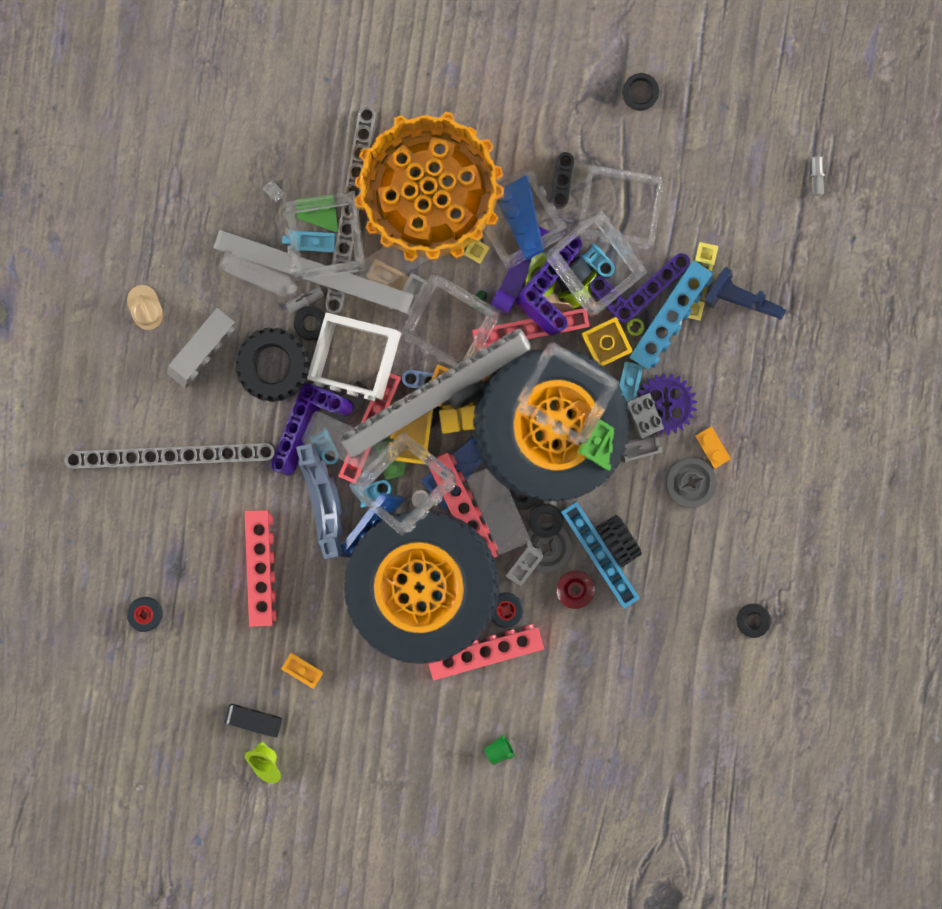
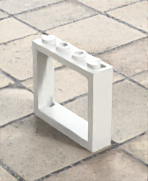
M325 313L307 379L313 381V385L324 388V385L330 386V390L341 392V389L347 391L348 395L358 397V394H362L364 399L375 401L376 398L383 400L401 332ZM336 325L388 337L373 391L321 377Z

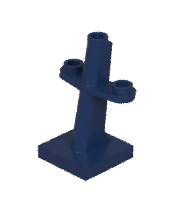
M727 267L723 269L705 298L706 304L711 308H714L718 300L722 299L780 320L787 311L783 307L766 300V295L763 291H759L755 295L735 286L732 283V270Z

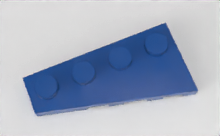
M527 175L503 187V197L497 199V203L526 260L544 251L529 185V177Z
M474 436L453 453L457 462L455 469L457 473L462 472L465 481L470 478L482 461L480 453L477 451V442L474 440ZM449 468L442 471L444 478H450L453 474ZM430 472L421 481L446 510L448 505L432 472ZM452 486L450 493L456 496L461 488L459 486Z
M381 493L341 545L343 552L341 557H351V553L360 539L373 526L389 518L405 500L400 495Z

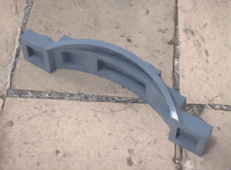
M316 443L296 447L299 457L298 463L310 494L316 521L318 543L321 546L323 558L341 556L343 552L339 536L343 535L339 515H342L343 512L334 477L329 478L325 460L320 461Z

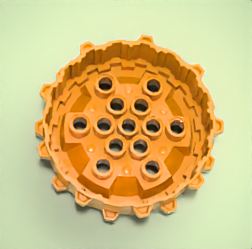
M445 112L440 118L429 115L419 116L410 120L402 115L394 118V127L380 134L372 148H363L359 155L364 165L360 176L356 177L355 186L361 190V193L354 200L356 207L365 209L366 214H368L369 222L366 225V229L369 234H380L383 246L386 248L392 246L403 251L405 260L414 262L419 256L427 257L429 260H438V257L448 254L456 259L463 257L464 247L470 243L472 244L474 241L478 242L484 237L482 232L485 227L495 226L498 221L494 208L497 199L503 197L504 188L496 182L503 177L501 167L494 166L493 160L490 158L489 154L493 149L490 140H479L476 137V130L454 122V116L449 112ZM442 146L445 148V152L437 154L435 149ZM400 156L408 158L404 164L397 162ZM432 165L440 167L436 173L430 172L429 169ZM415 169L421 171L420 176L416 178L410 175ZM464 174L472 176L469 182H464L461 178ZM447 178L453 180V184L449 187L443 185V181ZM427 183H432L434 185V189L432 191H426L424 190V186ZM408 188H414L415 194L407 196L405 191ZM389 193H395L397 195L395 200L389 201L386 199ZM440 197H446L448 199V202L445 205H439L437 203ZM423 201L429 204L425 210L418 208L419 204ZM453 211H460V218L453 219L451 217ZM416 220L423 221V226L419 229L413 227V223Z

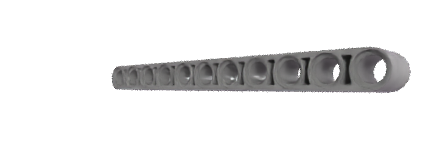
M369 106L362 107L358 112L332 268L335 269L338 263H345L346 270L344 272L350 273L360 215V208L356 207L354 200L356 197L350 196L349 190L352 187H356V178L352 176L353 170L355 168L363 169L364 165L362 159L357 158L355 153L359 149L371 148L376 122L375 111ZM366 111L372 113V118L369 121L362 119V114ZM362 130L369 132V137L365 140L359 138V133ZM348 206L356 208L354 215L349 216L346 214ZM345 225L353 227L351 234L346 235L342 232ZM341 244H348L350 246L348 253H340L339 247ZM328 287L326 309L331 314L342 312L346 293L336 292ZM333 300H337L340 303V307L336 311L331 310L329 307L330 302Z
M221 230L218 232L213 247L222 252L407 314L414 296Z
M522 329L510 332L346 432L340 438L341 443L350 456L360 454L447 401L461 389L478 382L527 352L531 348L528 339Z
M268 443L69 452L66 454L64 461L67 467L72 469L267 461L274 457L276 451L274 446ZM268 446L272 451L269 457H264L261 453L262 448ZM245 447H249L252 450L250 458H245L242 454ZM226 448H230L233 451V456L230 459H226L223 456V451ZM207 449H211L214 453L211 460H207L204 457V452ZM169 450L175 453L173 461L166 459V453ZM187 450L194 452L195 456L191 461L185 458ZM150 451L156 454V459L153 462L147 460V454ZM130 452H134L137 456V460L134 463L128 461L127 457ZM111 453H115L118 458L114 464L108 460ZM74 454L79 457L77 465H73L70 462V458ZM91 454L98 456V462L95 465L89 461Z

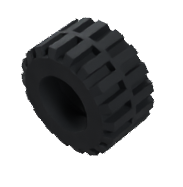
M616 514L596 527L597 533L619 566L624 567L642 555L636 540L622 519Z

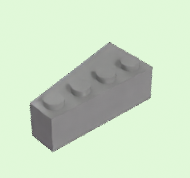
M216 308L169 364L167 375L185 388L190 381L192 382L197 377L200 368L208 364L212 353H216L221 348L223 339L225 337L229 338L235 330L233 328L235 322Z

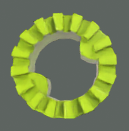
M639 319L630 320L626 326L628 333L632 336H638L644 330V324ZM633 322H637L641 326L638 329V333L630 330Z

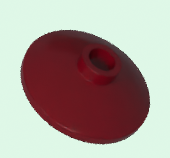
M570 571L559 579L556 592L563 605L571 609H580L592 601L595 586L592 579L586 573ZM573 586L579 587V591L577 593L572 592Z

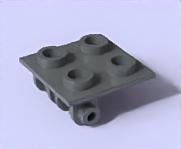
M650 393L626 403L641 439L664 429Z

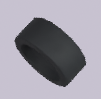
M634 74L627 79L623 86V100L633 110H647L658 99V83L649 74ZM636 81H645L652 89L651 98L645 103H637L630 97V87Z

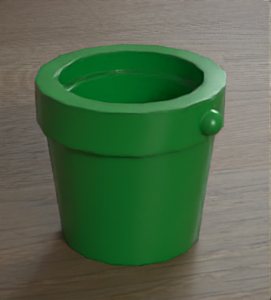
M501 735L497 740L484 748L485 754L492 765L515 757L514 751L504 735Z

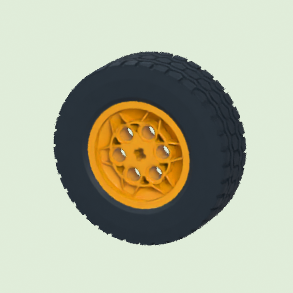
M536 349L527 351L497 369V371H494L482 387L483 392L477 398L476 402L478 403L475 405V418H473V428H475L473 434L474 440L477 442V451L480 453V458L484 465L487 466L486 468L491 475H494L497 481L517 494L545 501H566L585 495V493L588 494L595 490L596 486L599 487L603 484L606 478H609L615 471L613 469L618 467L621 461L620 458L621 456L623 457L626 450L625 444L628 443L629 438L627 433L630 431V422H628L629 411L626 408L627 402L625 396H622L623 392L619 384H616L617 381L612 374H609L606 368L599 365V362L591 357L568 349ZM552 400H554L556 403V407L553 411L549 407V404ZM568 409H571L573 412L570 419L566 416ZM536 411L540 413V419L537 422L534 420V413ZM596 418L614 428L613 449L609 458V464H611L610 471L578 453ZM552 421H555V422H556V424L554 425L555 428H552V427H551V426H553V422H552ZM570 428H572L574 431V435L572 438H569L567 436V432ZM537 431H540L542 434V437L539 441L535 439V433ZM554 439L558 441L556 449L552 448V441Z
M415 510L400 513L384 519L373 526L360 539L351 553L352 555L349 558L344 577V597L348 607L347 610L360 635L382 654L388 655L395 660L415 664L442 661L469 647L489 625L496 610L499 597L498 569L496 568V562L490 548L484 542L485 540L475 529L461 519L434 510ZM416 562H420L423 565L421 573L416 572L414 569ZM434 570L439 571L441 574L439 581H435L432 578ZM401 573L407 576L406 584H402L399 581ZM419 582H421V585L425 586V589H422V592L420 591V589L416 588V585H418ZM435 590L442 592L443 597L441 600L434 598ZM402 593L408 594V603L401 601L400 596ZM420 601L426 603V611H420L418 609V603Z

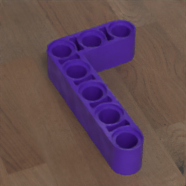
M538 226L542 244H544L550 231ZM519 249L490 306L506 315L511 310L526 280L532 259L526 260L521 249Z
M570 235L555 248L516 297L517 305L547 334L552 336L566 329L568 321L543 295L582 248V240L577 235Z
M684 253L674 256L626 301L603 277H595L589 284L590 289L614 318L617 317L619 322L626 323L689 267L690 258ZM678 257L684 258L686 261L685 266L682 268L676 265ZM664 270L670 271L672 275L670 280L662 278L661 274ZM596 280L603 283V289L600 291L593 288V282ZM649 283L656 284V293H650L647 290ZM611 294L616 297L614 305H609L606 302L607 295ZM635 296L642 297V306L634 305L633 298ZM620 309L628 310L629 317L627 319L620 318Z
M303 385L272 459V470L286 476L292 475L299 462L296 447L306 445L320 408L341 416H348L353 409L352 402L314 385Z

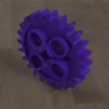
M662 373V377L659 379L657 375H654L655 381L648 378L649 385L642 383L644 391L638 390V393L643 396L648 393L651 395L653 390L660 392V399L654 401L656 409L662 412L661 420L664 429L659 431V435L663 433V430L666 431L667 435H670V430H673L676 434L677 427L684 430V423L690 425L687 419L694 418L691 411H697V409L692 407V404L697 403V401L692 400L691 397L696 394L689 393L692 386L685 387L687 380L682 383L679 382L680 376L673 379V374L671 373L666 378L665 373ZM664 387L667 389V402L671 403V406L667 407L668 421L665 420V407L661 406V403L664 402ZM673 388L678 389L680 393L677 399L670 397V391ZM675 407L681 410V416L677 419L671 415V411Z

